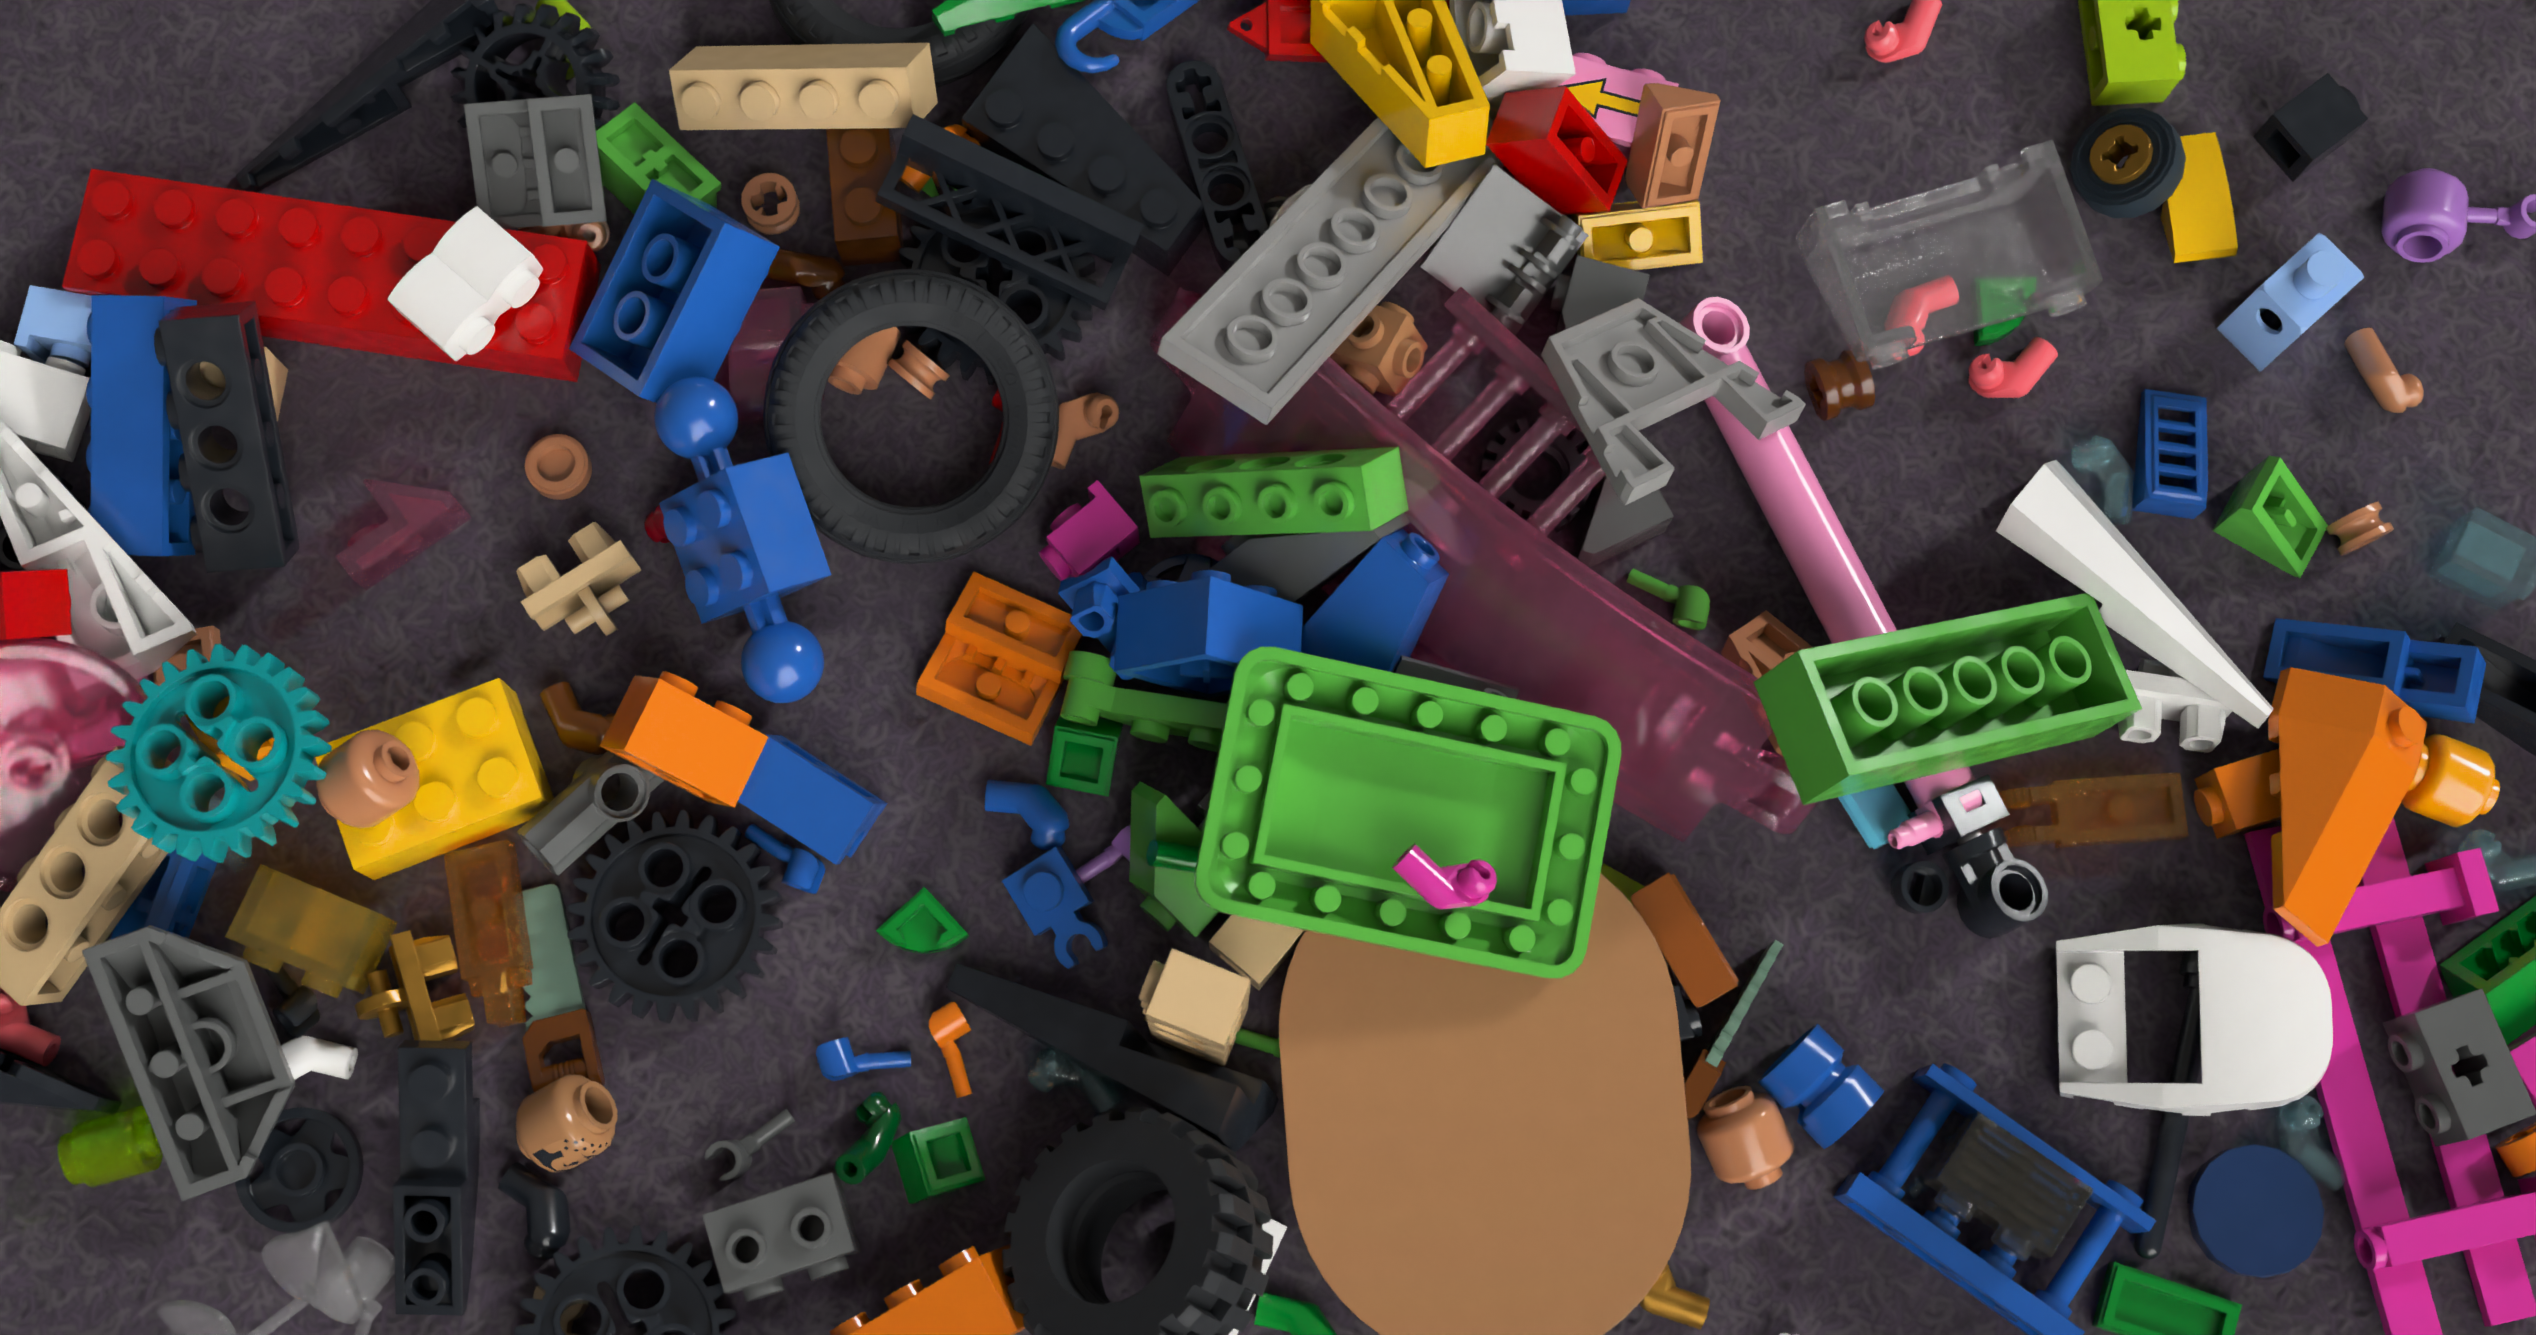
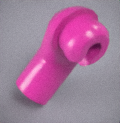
M1416 844L1411 845L1392 866V869L1430 905L1441 910L1476 906L1488 898L1490 892L1495 889L1497 884L1495 870L1484 860L1474 859L1465 864L1439 867Z

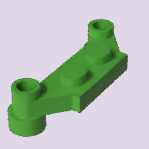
M1085 651L1069 652L1063 678L1068 681L1060 717L1074 723L1096 726L1099 717L1131 726L1130 734L1143 740L1167 743L1169 734L1189 737L1188 743L1195 747L1218 752L1227 708L1226 703L1113 687L1117 673L1109 666L1110 658Z

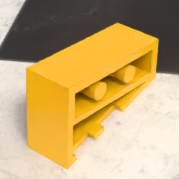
M1311 0L1310 43L1425 168L1485 154L1490 104L1445 0Z

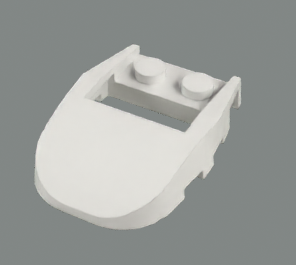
M2205 924L2156 925L2056 941L2060 1096L2073 1098V1095L2110 1101L2114 1102V1105L2182 1113L2184 1116H2210L2211 1113L2241 1109L2257 1110L2286 1105L2308 1094L2320 1082L2328 1068L2333 1046L2332 1001L2329 985L2322 968L2315 958L2292 940L2275 934L2250 930L2230 929ZM2124 951H2198L2202 1084L2127 1083Z

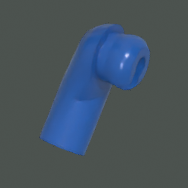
M988 779L985 793V811L1021 815L1028 826L1032 828L1031 842L1039 849L1051 850L1055 846L1063 845L1066 838L1064 831L1069 828L1068 814L1046 787L1033 783Z

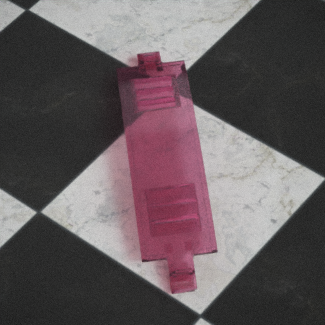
M1179 288L1150 338V345L1156 354H1158L1162 337L1203 296L1202 294ZM1160 357L1191 392L1189 404L1167 439V442L1181 457L1399 447L1409 509L1404 513L1411 522L1402 529L1408 534L1416 533L1426 539L1440 556L1438 563L1449 573L1410 658L1518 687L1520 690L1516 698L1518 700L1588 714L1607 721L1617 731L1621 741V760L1613 802L1681 842L1687 839L1712 806L1717 803H1724L1781 834H1792L1818 805L1820 801L1803 805L1784 757L1778 753L1761 749V746L1772 734L1773 730L1754 685V681L1758 679L1757 677L1657 615L1554 543L1431 447L1376 400L1330 357L1267 425ZM1363 558L1332 579L1321 589L1331 596Z

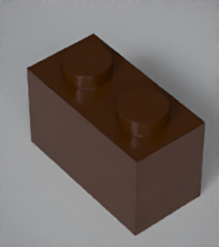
M891 128L826 129L834 238L843 266L901 261L899 249L904 247L901 214L875 202L877 194L896 158V145Z

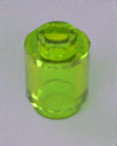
M137 1106L75 1124L72 1132L62 1134L58 1142V1157L62 1171L67 1180L73 1185L86 1183L90 1187H97L151 1172L160 1167L163 1157L162 1150L144 1106Z

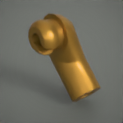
M1666 1264L1656 1283L1639 1304L1649 1313L1700 1330L1708 1313L1710 1298L1676 1287L1670 1268Z

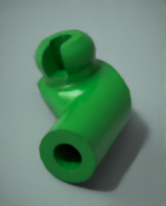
M1264 1293L1262 1297L1259 1296L1254 1325L1287 1331L1291 1335H1337L1320 1307L1316 1304Z

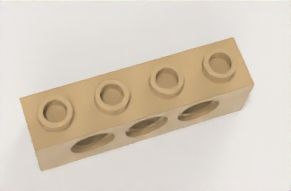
M115 746L112 751L123 749L125 746ZM106 754L95 764L91 772L92 780L77 801L67 807L57 818L54 824L55 832L41 852L22 867L17 876L18 884L0 907V987L20 1006L63 1001L88 966L82 950L106 941L168 854V852L152 845L153 837L148 839L131 829L136 818L132 819L122 813L123 823L120 828V812L116 806L126 795L108 787L107 781L123 772L124 769L106 760ZM166 759L165 768L173 764L168 759ZM83 863H84V866H85V878H84V879H83V875H82ZM46 916L48 919V929H46Z
M1172 948L1166 965L1155 960L1153 961L1139 996V1000L1142 1001L1140 1007L1143 1008L1144 1021L1148 1022L1151 1040L1189 1056L1225 1067L1235 1043L1236 1034L1239 1032L1248 1010L1251 979Z

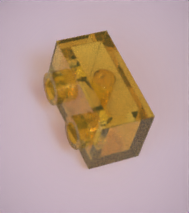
M260 864L225 937L246 946L241 958L275 973H279L284 962L306 971L300 982L301 984L338 998L343 987L364 995L369 985L367 975L375 972L390 941V935L393 934L398 922Z

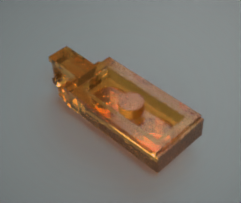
M505 839L446 853L444 861L461 980L468 982L472 997L483 996L486 1020L489 1025L494 1024L499 1026V1028L524 1023L526 1022L524 992L521 987L532 985V972L530 969H533L515 843Z

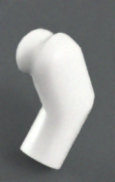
M309 1036L294 1038L281 1045L294 1080L310 1071L348 1080L353 1073L358 1057V1049L355 1047Z

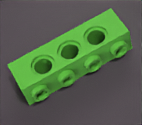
M1399 447L1179 457L1139 476L1150 538L1372 531L1409 510Z

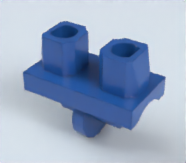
M1111 556L1084 575L1062 580L1058 594L1073 610L1070 622L1083 636L1098 638L1111 653L1109 666L1114 670L1119 595L1146 590V583L1148 581L1140 572L1127 574ZM1117 673V675L1122 680H1130L1134 678L1131 676Z

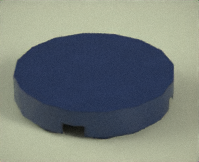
M2251 1144L2222 1150L2201 1165L2189 1186L2187 1203H2190L2189 1214L2191 1220L2189 1225L2192 1236L2209 1260L2231 1274L2266 1278L2289 1273L2310 1257L2321 1237L2324 1208L2318 1186L2300 1162L2280 1149Z

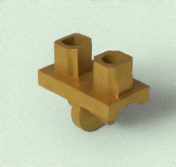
M410 930L390 935L392 945L388 950L400 989L392 990L387 970H379L368 974L367 979L372 996L356 1003L355 1009L358 1019L379 1018L384 1038H391L404 1033L399 1016V1011L406 1009L414 1040L453 1041L473 1031L475 1022L466 994L463 993L431 1002L425 981L457 973L458 966L450 936H432L413 940Z

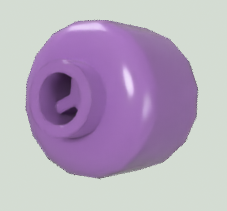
M2432 168L2419 169L2398 177L2388 186L2384 197L2381 231L2385 244L2394 252L2412 262H2432L2451 253L2462 244L2467 231L2469 198L2465 185L2455 176Z

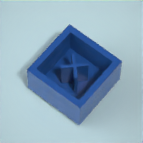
M1215 570L1195 571L1191 574V580L1184 582L1168 580L1150 581L1146 583V590L1119 595L1114 672L1205 698L1228 695L1237 663L1249 651L1259 647H1278L1301 652L1303 605L1278 598L1277 590L1272 587L1261 585L1241 586L1231 583L1230 574Z

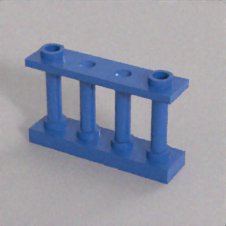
M1943 1063L1940 1068L1934 1064L1919 1068L1912 1080L1931 1094L1879 1173L1871 1171L1868 1177L1861 1172L1847 1175L1833 1197L2026 1335H2083L2085 1331L2068 1320L2072 1314V1310L2068 1305L2119 1226L2130 1234L2149 1232L2156 1220L2139 1209L2143 1200L2132 1190L2113 1180H2108L2106 1184L2102 1183L1973 1091L1977 1084L1959 1069ZM1954 1109L1986 1133L1934 1212L1926 1210L1924 1215L1921 1216L1901 1201L1905 1195L1901 1187ZM2010 1148L2041 1170V1172L1989 1251L1982 1249L1979 1255H1976L1957 1241L1961 1232L1956 1227L2007 1149ZM2063 1187H2065L2097 1211L2045 1291L2037 1289L2033 1295L2012 1280L2016 1274V1270L2012 1266Z

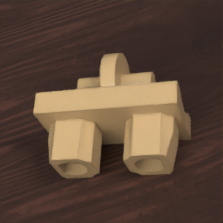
M592 522L574 533L568 540L582 562L576 568L561 576L550 558L545 554L535 557L516 571L527 597L521 603L532 620L535 619L543 631L565 619L574 634H577L594 622L598 624L606 636L618 630L609 613L629 601L619 584L642 570L621 540L615 542L599 524Z

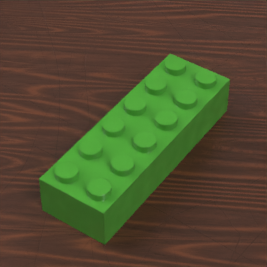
M2087 593L1798 650L1754 681L1803 805L2092 738L2142 709L2094 598Z

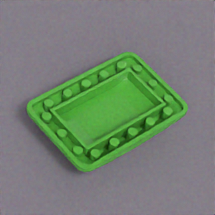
M1259 647L1249 651L1237 663L1233 673L1194 871L1195 889L1199 898L1209 908L1225 914L1541 978H1563L1574 973L1582 964L1587 951L1621 760V741L1617 731L1607 721L1596 716L1278 647ZM1416 844L1439 867L1465 864L1474 859L1484 860L1495 870L1497 884L1495 889L1490 892L1488 898L1476 906L1441 910L1430 905L1392 869V866L1411 845Z

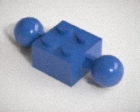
M704 377L680 379L668 386L659 397L654 412V423L659 438L669 450L681 457L691 459L699 481L659 503L664 516L665 533L675 547L685 576L687 595L696 607L701 624L745 612L752 631L741 654V671L745 682L755 694L773 703L798 701L809 695L818 685L824 670V654L819 641L811 631L800 624L787 620L780 598L830 576L831 572L792 461L787 452L733 466L727 446L733 440L738 426V411L734 399L722 385Z

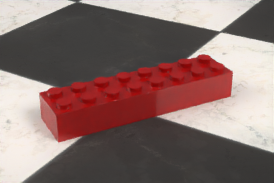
M91 169L62 287L68 292L91 296H166L197 300V305L256 301L261 335L264 337L578 382L582 358L571 351L569 347L596 294L601 264L585 240L504 229L529 250L544 270L538 277L540 280L539 287L533 297L519 308L511 307L498 317L494 324L495 333L482 350L473 355L466 354L455 362L402 316L387 300L399 281L419 261L433 252L441 238L456 223L455 221Z

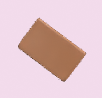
M1647 83L1643 86L1625 176L1627 186L1642 209L1698 200L1721 101L1717 94L1660 83Z

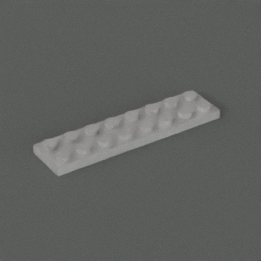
M1499 108L1489 109L1487 139ZM1377 117L1162 337L1157 355L1267 425L1450 226L1491 165L1494 163L1502 169L1504 164L1486 145L1484 155L1425 168L1382 120Z

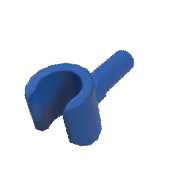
M751 824L745 832V837L778 860L788 863L781 882L807 893L816 894L825 874L824 863L808 851L792 848L788 844L785 845L757 825Z
M848 1037L823 1043L816 1049V1057L822 1075L831 1081L843 1080L859 1072H868L873 1069L911 1067L910 1051L865 1053L854 1056Z

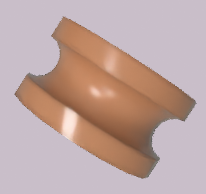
M763 173L753 177L745 185L741 195V204L749 223L757 231L764 234H780L788 231L796 223L800 215V202L793 184L786 177L776 173ZM768 192H776L780 201L785 196L787 197V201L778 204V214L773 216H766L763 207L755 211V206L764 204V194Z
M906 339L901 345L904 349L903 355L898 359L891 358L887 365L931 400L935 395L933 390L934 384L939 380L946 381L950 375Z
M2379 501L2362 507L2326 527L2329 535H2336L2340 538L2341 545L2337 550L2341 556L2370 544L2394 530L2391 522L2385 523L2379 518V512L2382 509Z

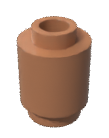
M897 327L884 329L859 341L839 360L829 376L828 382L842 391L855 395L861 394L863 389H877L887 368V363L891 359L901 336Z

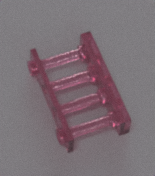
M1460 287L1444 304L1457 321L1450 329L1454 335L1386 407L1364 388L1356 397L1371 412L1363 422L1389 447L1399 438L1502 536L1494 546L1521 572L1531 563L1543 576H1546L1554 567L1535 548L1606 474L1589 445L1583 451L1587 458L1517 531L1491 508L1492 504L1559 434L1566 437L1574 429L1586 441L1587 439L1547 365L1466 290ZM1486 348L1501 362L1494 369L1497 376L1428 448L1403 424L1471 352L1478 355ZM1529 388L1545 402L1538 410L1542 416L1471 489L1447 464L1515 393L1522 396Z

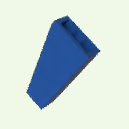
M1404 529L1382 537L1302 627L1301 653L1394 672L1401 655L1410 658L1449 576V573L1438 563L1440 556L1436 549L1422 536L1416 533L1408 534Z

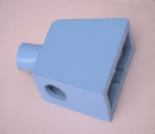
M2318 233L2260 285L2217 329L2261 372L2358 284L2364 276L2325 235ZM2267 309L2273 311L2282 323L2278 331L2268 327L2261 319L2260 314H2263Z

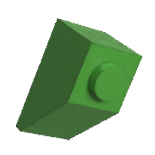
M1140 781L1131 791L1129 881L1146 897L1139 905L1140 908L1161 928L1168 932L1174 925H1177L1189 934L1197 937L1219 912L1209 908L1199 898L1194 886V873L1149 866L1146 854L1149 843L1152 840L1199 847L1202 832L1165 794Z

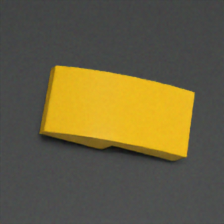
M2216 132L2180 136L2186 155L2183 178L2172 196L2163 202L2161 221L2173 262L2179 263L2236 256L2238 244L2234 213Z

